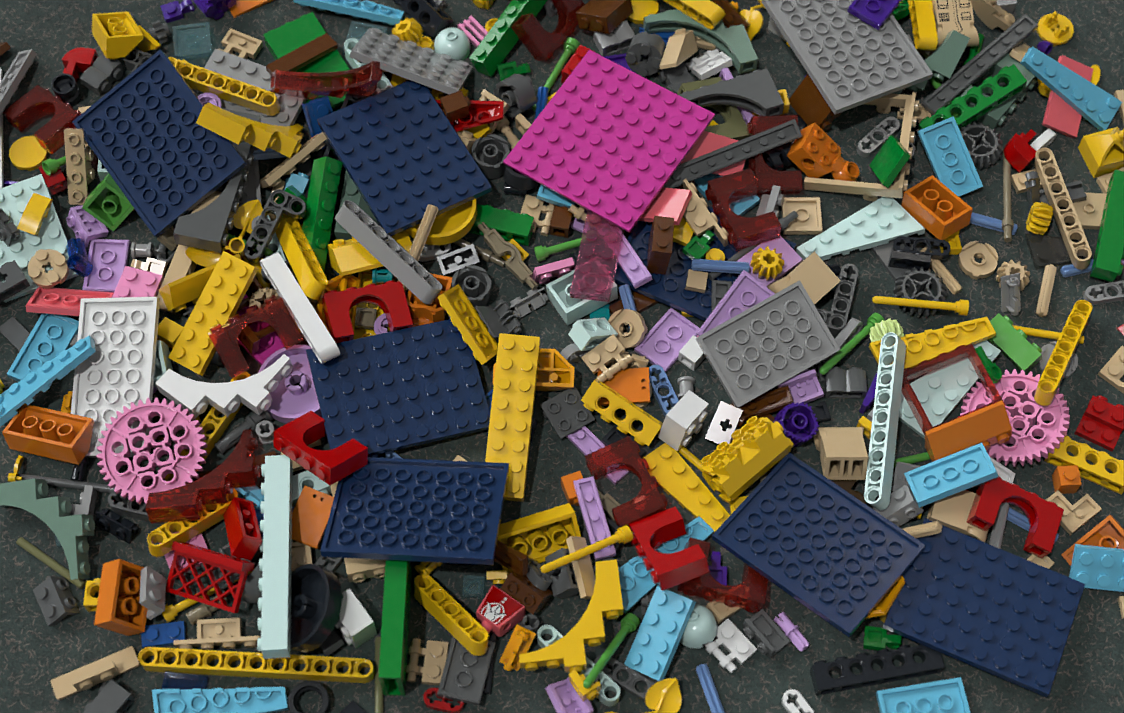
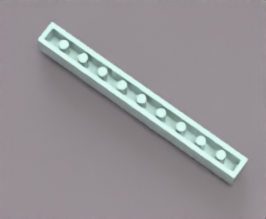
M286 455L265 456V464L261 465L262 477H265V482L261 483V494L264 495V501H261L260 507L261 514H264V520H260V531L263 533L260 552H263V558L259 559V569L263 572L262 578H259V590L262 591V598H258L259 611H262V617L258 618V630L261 631V638L257 639L258 651L262 652L264 659L290 657L293 463Z

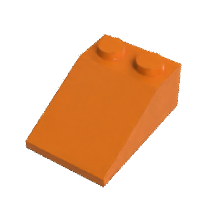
M1109 515L1061 555L1071 566L1075 544L1124 549V528L1112 515Z

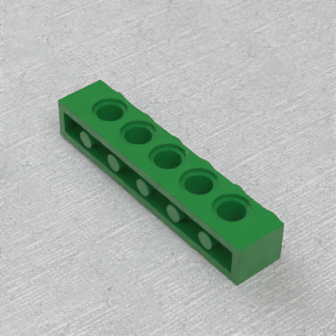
M1014 64L1010 67L1005 66L996 76L986 78L983 84L978 87H972L963 97H956L949 106H943L933 116H927L922 119L918 131L953 117L952 113L960 114L959 117H954L960 130L961 127H966L968 123L971 124L1024 90L1027 80ZM999 83H1005L1007 86L1001 87ZM983 93H990L992 96L985 97ZM974 103L976 106L969 107L967 104Z

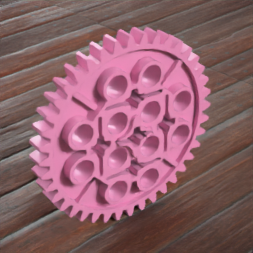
M1016 369L1013 370L1012 374L1005 370V375H1002L1001 379L995 384L988 383L983 377L982 383L976 382V388L971 387V393H966V399H963L964 406H961L962 413H960V417L1001 400L1003 401L1012 427V435L1007 442L993 444L986 451L991 458H996L997 462L1000 463L1001 460H1004L1005 466L1008 465L1009 461H1012L1013 467L1016 466L1017 462L1024 466L1025 461L1032 465L1034 458L1040 462L1041 455L1044 458H1048V452L1053 454L1054 447L1059 448L1060 442H1064V436L1067 435V429L1069 428V407H1067V400H1064V395L1059 394V388L1050 405L1042 406L1035 402L1034 395L1040 380V374L1033 377L1032 371L1025 375L1024 370L1020 374H1017ZM1016 428H1022L1023 430L1018 431V430H1015V429H1016ZM1035 436H1040V437H1042V438H1041V439H1035L1034 437H1035ZM1006 444H1013L1014 446L1008 447Z
M147 398L146 404H143L140 399L138 406L131 402V409L123 406V414L116 411L118 418L110 417L113 422L112 425L105 424L108 431H101L105 438L98 439L102 446H98L97 450L102 453L96 455V457L102 461L97 464L102 468L100 473L106 475L103 478L105 482H109L108 486L111 489L115 488L114 492L116 494L121 493L123 499L128 496V500L133 502L136 498L138 504H141L144 499L146 505H149L151 500L157 505L159 499L166 503V497L173 501L175 493L178 496H182L181 489L188 491L186 485H194L192 478L199 479V475L196 472L203 471L199 464L206 463L205 459L202 458L207 455V452L203 450L207 447V444L202 442L206 440V436L202 434L204 432L203 428L198 427L200 425L199 421H194V414L189 415V410L187 408L183 410L181 404L175 407V402L171 401L168 405V401L165 398L161 403L158 398H155L154 403ZM160 416V420L157 423H151L153 417ZM135 421H139V426L135 429H132L131 424ZM147 428H150L151 430L149 431V435H145ZM185 430L183 436L176 437L177 431ZM159 435H165L162 442H155ZM171 439L175 442L174 452L170 449ZM138 441H144V445L142 447L135 448V445ZM118 446H124L121 453H115V449ZM190 449L187 456H180L182 450ZM131 451L135 454L133 456V463L129 459ZM164 454H168L169 459L165 462H161V456ZM149 460L146 467H140V462ZM128 465L126 472L119 473L121 466ZM155 467H159L158 474L154 473ZM167 474H174L171 481H164ZM153 479L151 486L144 487L146 480Z

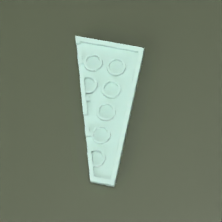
M881 197L796 248V252L804 260L815 251L824 261L837 254L842 253V255L850 254L852 250L859 249L861 251L884 245L900 236L908 237V235L916 233L918 235L925 234V228L894 198Z
M987 340L982 341L903 387L901 391L899 420L925 439V432L940 426L983 375L984 367L974 349L982 346L987 358L992 363L998 357L1001 350Z

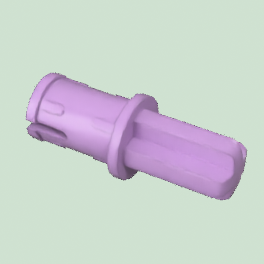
M785 612L778 615L780 618L775 617L774 622L778 624L797 649L801 652L806 650L810 644L798 630V625L795 626L786 616Z

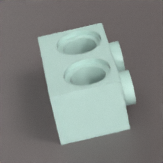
M604 317L577 320L568 335L581 351L592 350L613 334L616 337L618 333Z

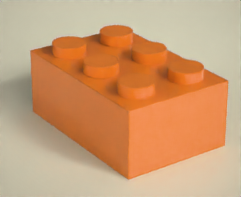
M933 175L905 191L902 200V207L938 240H945L970 223L973 208Z
M122 559L103 563L94 621L95 626L126 636L145 632L148 608L140 604L141 570L144 567Z

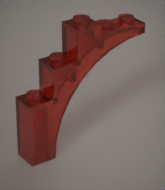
M372 61L359 68L338 72L304 73L275 70L270 78V92L313 100L318 95L342 98L345 94H354L369 97L377 89V82L382 78V69H380V62Z
M252 429L243 430L240 441L234 451L212 472L184 486L167 491L149 493L145 509L150 523L200 520L202 511L205 510V504L228 503L229 496L233 493V488L256 486L257 478L260 477L261 472L260 466L256 465L254 451L258 448V441L253 436Z

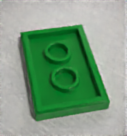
M890 135L869 166L882 185L888 188L907 163L910 155L898 139Z

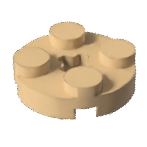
M972 241L964 245L958 257L961 270L975 280L992 275L998 264L996 250L990 244L985 243L984 245L979 243V241ZM974 257L982 258L981 263L974 261Z
M40 249L36 251L29 261L28 274L37 286L49 289L59 283L62 284L69 274V266L66 258L60 252L52 249ZM48 265H51L53 270H49L48 273H45L44 268Z
M618 310L608 320L618 333L616 338L625 349H631L639 345L648 330L641 314L634 310ZM624 324L630 326V331H629V333H628V332H626V333L623 332V331H624V327H623Z

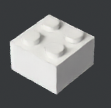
M689 390L667 413L658 438L676 451L682 446L686 447L691 441L693 433L698 434L702 429V422L708 415L706 410L709 404Z
M349 588L343 592L339 614L340 620L335 627L337 629L341 627L340 631L345 642L348 645L352 644L357 649L376 636L377 632L373 620Z

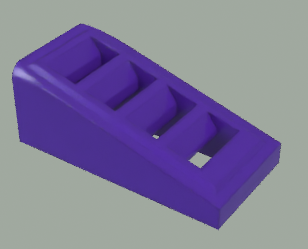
M877 373L859 411L862 414L874 403Z

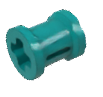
M374 268L372 270L373 284L386 283L394 279V275L388 269Z

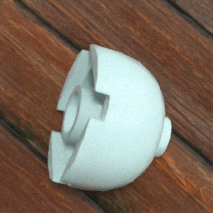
M445 28L435 38L434 50L438 54H447L457 61H465L470 54L469 38L465 32L458 28Z
M695 604L680 640L684 646L701 648L708 641L711 643L717 635L718 626L716 619L707 607Z

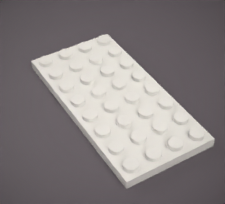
M160 298L81 299L77 341L90 335L94 339L96 352L75 368L71 414L94 420L90 450L85 456L87 458H97L96 455L102 453L97 450L98 446H102L98 439L105 438L101 431H108L105 424L112 425L113 422L110 417L118 418L116 411L123 414V406L131 409V402L138 406L140 399L143 404H146L147 398L152 402ZM139 421L133 422V423L131 424V428H132V429L137 428V427L139 426L140 422H139ZM150 428L146 429L145 435H149ZM138 441L135 445V448L142 447L144 445V441ZM118 446L115 449V453H121L124 446ZM131 451L130 457H133L135 454Z

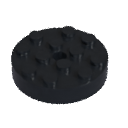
M306 564L291 572V650L309 652L319 648L340 620L339 614L343 593L337 576L330 570L314 564Z

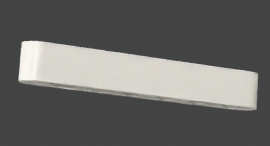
M277 252L260 260V265L320 363L323 364L339 356L340 351L281 255Z

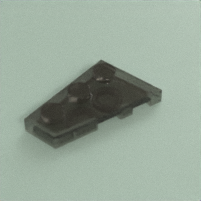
M1025 234L1024 237L1035 270L1043 269L1046 265L1053 264L1055 267L1072 264L1063 238ZM1072 239V240H1071V241H1073V242H1075V243H1076V242H1080L1079 240H1076V239ZM1078 256L1080 259H1086L1084 256Z

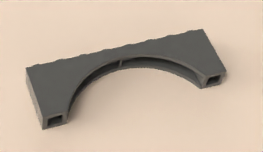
M767 68L679 94V96L701 107L720 104L733 105L748 109L763 119L783 114L784 102Z
M224 109L236 115L261 122V116ZM231 141L248 165L230 178L224 191L210 205L195 213L178 218L173 233L175 244L222 253L223 247L228 244V231L233 228V215L238 212V199L243 196V184L248 181V168L253 165L254 150L257 151V147L245 141L239 145Z

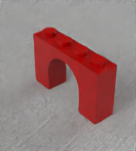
M388 281L381 285L369 284L362 288L350 287L338 292L337 290H331L323 294V310L329 333L335 343L353 340L354 331L349 311L360 303H372L380 307L386 315L390 332L413 326L403 284L400 281Z
M309 411L274 430V448L330 486L367 465L368 448L354 438L331 450L310 448L308 445L325 436V419L313 411Z
M1000 476L979 484L967 523L986 531L994 525L1000 504H1014L1025 512L1029 520L1030 527L1023 550L1040 558L1045 557L1051 552L1064 512L1063 508L1054 502L1040 498L1035 493L1021 489L1017 484L1001 479Z
M676 506L629 524L633 534L631 544H636L635 548L639 558H644L642 560L645 569L651 571L650 576L653 583H658L662 591L710 572L707 558L699 544L671 554L656 551L661 544L686 534L683 518Z

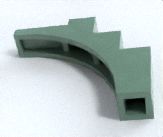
M678 9L667 10L644 17L643 29L647 34L675 32L681 28H685L686 31L693 29L694 36L713 44L730 57L738 74L750 72L757 68L758 58L743 24L725 28L721 20L714 29H708Z
M955 30L950 31L943 43L932 55L924 60L933 73L934 78L940 81L950 79L970 40L969 37ZM928 80L907 87V89L915 93L922 91ZM902 90L896 91L891 94H901Z
M29 479L0 484V506L22 508L44 521L55 533L63 547L69 566L70 579H90L87 537L94 536L95 522L93 515L79 514L71 516L72 505L70 497L56 496L48 498L49 488L47 480Z

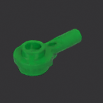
M982 346L975 348L974 350L984 367V379L990 384L997 383L1002 377L1001 369L996 363H992L987 358Z

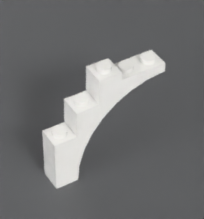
M283 354L275 363L260 373L228 383L195 381L168 369L155 384L161 394L174 401L176 405L181 404L183 410L187 408L189 414H194L195 419L199 414H203L209 404L227 417L238 409L240 403H243L260 415L271 406L273 400L270 392L275 391L279 382L291 373L293 365L291 359Z

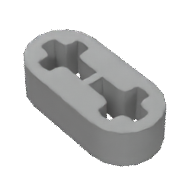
M573 343L566 346L560 354L569 363L582 361L581 357L591 350L581 351Z

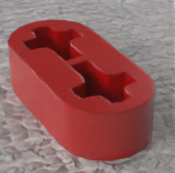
M429 688L423 695L424 703L430 709L446 713H460L463 710L464 702L458 701L460 705L451 708V704L445 702V700L453 701L452 699L437 696L439 688ZM434 693L442 701L435 700L434 703H430L428 696L432 697Z

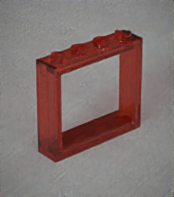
M972 344L958 346L953 352L948 354L946 352L941 353L936 359L931 361L924 360L914 368H905L903 372L901 392L924 435L930 429L1002 400ZM968 357L992 403L933 427L909 381Z

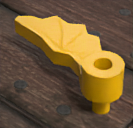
M18 455L14 465V472L8 474V482L22 481V477L18 476L24 456Z

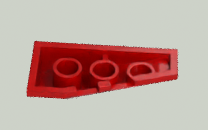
M436 100L437 104L441 108L440 100ZM469 100L471 104L469 116L452 121L450 124L457 132L503 120L504 101Z

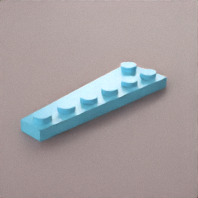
M293 0V3H298L301 6L316 7L319 10H330L337 14H348L355 18H366L373 22H384L391 26L399 24L400 20L402 21L404 17V11L368 0L362 2L358 0Z
M1035 47L1029 48L1020 62L1099 131L1107 129L1122 103L1116 97Z
M89 335L84 339L78 340L75 345L67 350H63L57 357L45 362L42 367L34 372H30L24 379L12 384L9 389L1 393L0 427L18 414L17 409L24 403L27 405L34 401L33 397L38 392L47 391L55 379L61 380L71 370L95 353L94 339Z
M699 516L685 525V535L661 544L656 551L671 554L697 544L700 546L713 534L714 530ZM635 556L626 564L618 567L623 612L625 614L657 585L651 579V571L645 569L643 557Z
M285 687L152 690L154 713H273L289 710Z

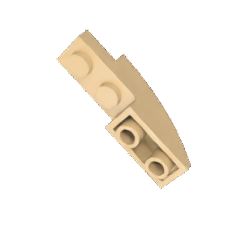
M971 0L975 13L990 29L998 26L1005 31L1014 24V16L997 5V0Z

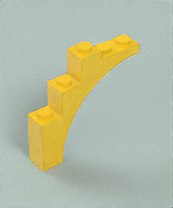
M209 102L202 107L196 124L238 145L245 141L263 151L271 148L289 158L297 154L302 147L300 142L304 136L301 133L304 127L299 124L293 126L265 124L236 115Z
M617 559L596 562V580L593 595L587 610L579 622L565 636L553 644L534 652L520 654L521 669L525 668L526 671H533L541 666L557 668L560 664H564L565 672L571 673L576 670L580 674L582 670H586L584 645L588 644V646L594 647L605 642L603 617L616 619L619 615H623Z

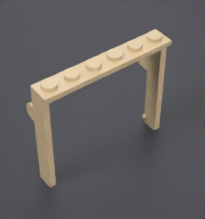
M912 92V95L888 94L864 103L876 105V110L879 113L885 114L890 112L891 106L905 107L900 143L909 153V159H912L913 148H910V143H914L915 132H912V127L916 128L917 116H914V112L919 110V101L916 100V93ZM906 163L895 178L894 185H890L888 188L877 183L805 177L804 188L805 190L863 195V198L867 201H876L878 196L902 198L903 191H907L908 180H905V176L910 174V164Z

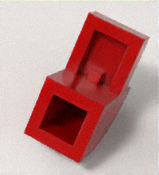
M80 47L68 51L62 58L65 67L63 73L72 75L77 83L80 72L84 73L98 58L96 49Z
M1032 129L1026 134L1023 132L1020 135L1015 133L1004 147L1006 160L1019 173L1035 158L1036 150L1029 145V142L1036 136Z
M42 166L38 167L52 195L68 188L67 180L60 167L56 173L50 176L45 173Z

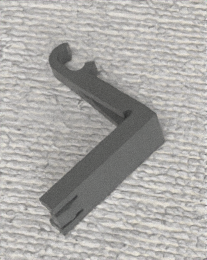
M1038 172L1026 173L1027 181L1024 183L1026 189H1028L1027 199L1030 208L1035 202H1043L1049 205L1044 189L1040 190ZM1082 180L1065 184L1072 203L1086 200L1087 195L1082 187Z

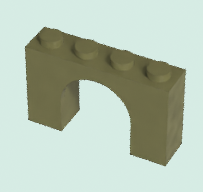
M721 77L682 83L677 95L699 89L702 86L716 84L722 81ZM723 104L703 106L718 111L725 120L723 124L708 126L705 131L738 141L752 135L750 128L747 127L742 114L736 106Z

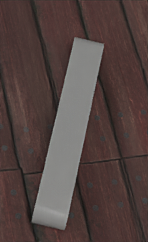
M349 200L344 201L335 216L336 221L419 300L425 304H432L442 290V284L390 235H387L357 204Z

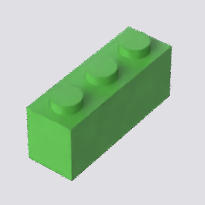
M998 313L990 321L996 335L988 340L1001 350L1020 371L1024 370L1026 374L1042 359L1041 348L1035 343L1031 344L1026 340L1028 338L1021 329L1016 330L1012 326L1014 323L1006 315L1002 317Z

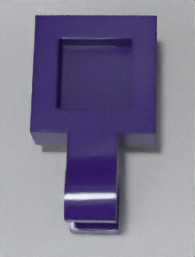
M177 0L160 6L166 23L184 19L183 14L195 11L191 0H183L181 4Z
M712 551L711 566H708L710 572L705 574V588L726 589L727 566H721V552Z

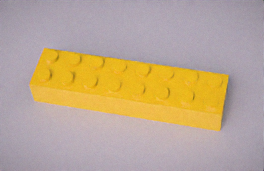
M499 333L485 462L509 463L504 500L524 502L541 341L540 337Z

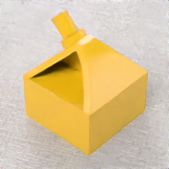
M1118 127L1083 136L1078 149L1093 178L1114 172V170L1124 167V129L1120 131Z

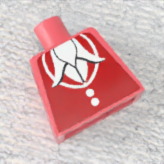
M495 585L491 586L476 611L477 621L487 630L488 634L492 631L498 637H502L526 616L525 606Z

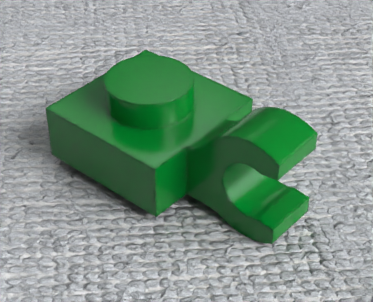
M512 61L497 65L500 82L513 74L531 72L528 63L516 66V62Z
M708 230L700 239L694 236L683 248L682 252L691 259H702L711 247L708 245L713 241L712 237L715 234Z
M865 626L863 649L879 651L888 646L891 649L897 650L901 645V636L886 634L887 629Z

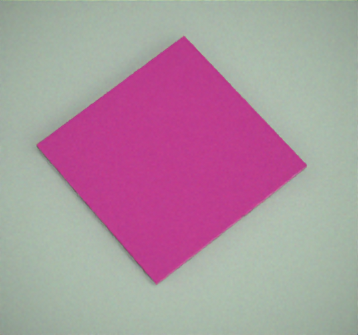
M589 50L505 158L503 164L630 233L714 119L715 114Z

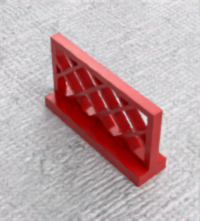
M173 541L171 550H174L175 553L166 584V592L232 613H238L248 571L253 572L255 563L190 543ZM181 556L185 557L188 566L183 569L179 565ZM202 562L206 571L199 575L195 565ZM216 568H220L223 574L218 580L215 579L212 572ZM191 569L194 579L187 583L184 573ZM238 573L240 574L239 582L234 586L230 576ZM208 574L212 584L205 588L201 578ZM179 577L183 586L179 589H174V581ZM225 580L229 590L222 594L218 584ZM196 582L200 592L193 595L190 586ZM212 588L215 589L218 596L214 600H210L207 594ZM230 593H232L234 598L232 607L228 606L224 599Z

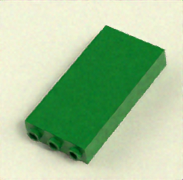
M311 12L302 15L296 20L287 22L274 30H270L263 34L265 45L274 59L277 60L326 32L314 13ZM337 49L290 74L313 83L314 89L306 103L328 96L333 112L341 109L353 78L352 72Z
M386 560L378 678L383 695L405 696L412 584L410 561Z

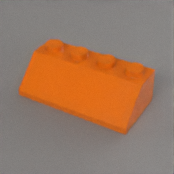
M1001 400L926 431L925 449L932 462L979 443H983L987 450L993 444L1007 442L1012 435V427L1003 401Z
M23 404L18 414L12 418L2 431V434L9 449L79 465L90 450L94 420L88 417Z

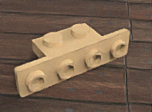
M65 129L64 142L68 200L70 205H83L88 197V185L94 180L95 176L94 168H91L93 150L90 149L88 144H85L84 129Z
M684 179L683 188L691 190L692 197L683 218L697 237L712 229L724 247L727 246L729 237L724 227L720 228L717 224L718 219L716 215L708 211V205L703 197L699 198L695 185Z
M241 618L197 620V639L174 640L173 645L179 649L201 647V650H212L214 646L232 649L236 648V645L244 644V647L251 648L257 647V639L261 638V636L241 637Z
M130 646L51 680V684L56 698L61 700L139 667L140 663L134 648Z

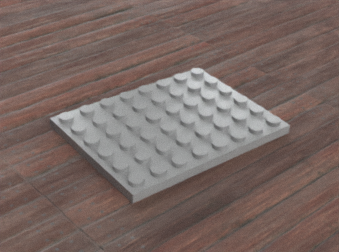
M762 0V4L834 115L932 78L933 73L892 14L881 28L877 30L847 12L848 7L854 0Z

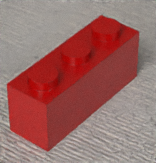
M234 496L223 514L231 555L239 559L243 558L251 561L262 543L253 501Z

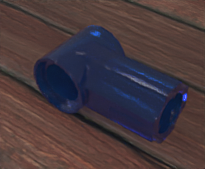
M72 238L67 241L68 244L66 246L69 256L67 267L79 276L87 277L93 270V264L88 260L84 241L81 238Z

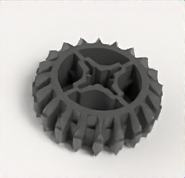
M975 121L971 125L968 123L966 127H961L960 132L974 166L981 170L983 166L987 169L990 165H994L999 160L1003 151V140L1000 139V134H995L996 128L990 129V125L983 126L982 122L977 125Z
M914 267L911 271L907 269L904 274L899 275L894 284L893 294H895L894 298L945 302L947 291H945L946 284H942L943 278H937V273L931 274L930 269L926 272L921 267L917 271ZM929 287L933 290L935 296L932 295V292L929 290ZM905 288L908 289V292L911 294V298L906 293ZM906 306L902 309L903 312L910 311V316L916 313L917 318L921 314L927 318L929 313L933 316L936 311H940V309Z

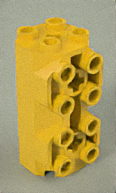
M757 416L751 417L742 428L732 433V443L722 442L710 455L702 458V476L713 491L717 490L721 493L718 496L722 500L731 503L790 452L794 444L784 435L782 425L777 421L773 423L767 417L759 419Z

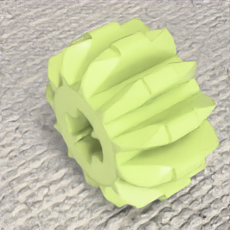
M890 318L886 321L882 320L880 323H875V326L870 328L871 332L869 333L871 342L882 340V337L889 332L895 333L898 337H904V331L900 323Z

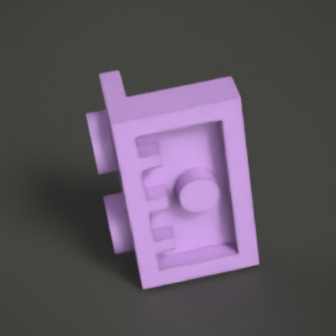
M83 205L72 207L67 216V224L72 228L77 241L81 243L83 248L88 247L90 240L107 237L109 231L106 226L82 209Z

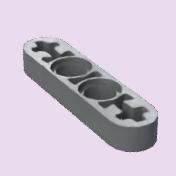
M599 655L596 658L595 664L598 662L602 655ZM611 657L608 661V666L612 669L614 665L617 666L613 676L610 675L611 670L607 667L602 671L619 687L645 702L648 689L655 683ZM625 671L628 673L629 678L626 681H619L616 677L617 673ZM638 682H643L647 685V690L643 693L637 692L635 685Z

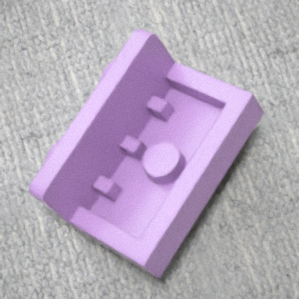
M806 369L777 386L778 389L788 385L794 404L797 402L799 404L802 402L806 404L824 397L815 369Z
M569 677L550 684L545 688L557 713H592L594 711L591 701L587 699L583 702L569 682Z

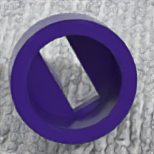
M1044 40L1037 44V49L1046 55L1053 48V44L1049 41Z

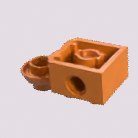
M816 123L800 130L802 137L793 142L787 154V157L810 178H821L832 173L834 180L857 181L860 173L857 164L844 160L841 157V148Z
M432 274L442 284V290L438 296L452 288L453 277ZM410 290L408 291L406 299L413 322L412 327L445 320L447 312L441 307L437 297L432 304H425Z

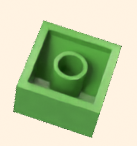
M108 173L86 198L82 209L114 232L134 207Z

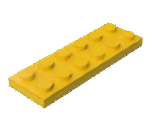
M223 251L169 354V359L201 376L204 375L258 268Z

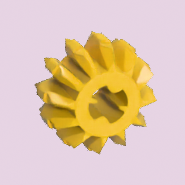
M406 18L404 21L400 20V23L395 24V28L391 30L392 34L398 36L401 41L416 43L423 36L422 26L414 18Z
M1035 202L1031 206L1027 217L1026 230L1037 235L1045 234L1052 220L1053 207L1047 203Z
M768 246L765 247V250L760 247L757 252L753 253L750 266L753 267V273H759L758 278L765 276L767 281L770 277L775 279L782 272L784 260L781 259L782 253L776 254V248L771 251Z

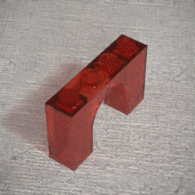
M551 0L558 12V24L552 33L544 30L532 13L521 15L511 28L535 60L546 61L553 56L556 48L563 45L564 39L575 31L574 28L578 25L576 12L585 5L582 0Z
M39 85L35 86L3 111L9 123L20 132L39 118L46 115H54L48 123L33 134L40 146L51 155L65 145L64 130L77 129L72 121L82 114L79 110L75 111L69 103H63L59 96H53L47 88L43 89Z
M798 115L752 116L750 123H747V134L753 136L793 119L796 120L798 125ZM762 153L749 160V170L753 171V178L750 179L751 190L754 189L756 195H770L773 185L781 186V194H797L801 192V171L774 170L765 163Z
M751 168L710 180L705 190L707 200H711L715 215L719 216L721 227L726 229L730 244L734 245L736 251L780 238L781 224L774 211L747 218L735 214L729 207L737 200L757 194L758 181Z
M272 295L264 300V304L260 306L255 304L246 309L247 313L241 316L236 314L228 319V323L224 325L219 323L210 328L211 332L207 333L231 378L250 369L238 344L240 332L249 323L263 321L270 324L285 349L304 340L282 297Z
M630 436L585 456V464L591 475L594 476V480L617 470H626L635 474L642 484L639 494L634 499L612 509V516L619 528L625 525L630 528L629 524L666 510V505L668 504L663 493L660 494L657 489L659 485L655 476H650L648 472L649 465L646 459H641L639 455L640 448L637 442H632Z
M690 537L684 549L699 544L708 562L710 542ZM744 563L742 583L739 585H723L717 582L709 572L679 584L677 591L684 592L688 596L702 597L707 601H718L729 607L737 606L748 612H759L765 604L768 579Z

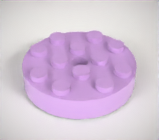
M291 345L274 352L265 360L258 372L260 373L271 366L283 354L291 359L293 365L291 373L279 382L275 391L270 392L273 401L267 411L271 417L279 422L287 424L309 411H313L320 417L322 416L306 355V350L311 349L308 345Z

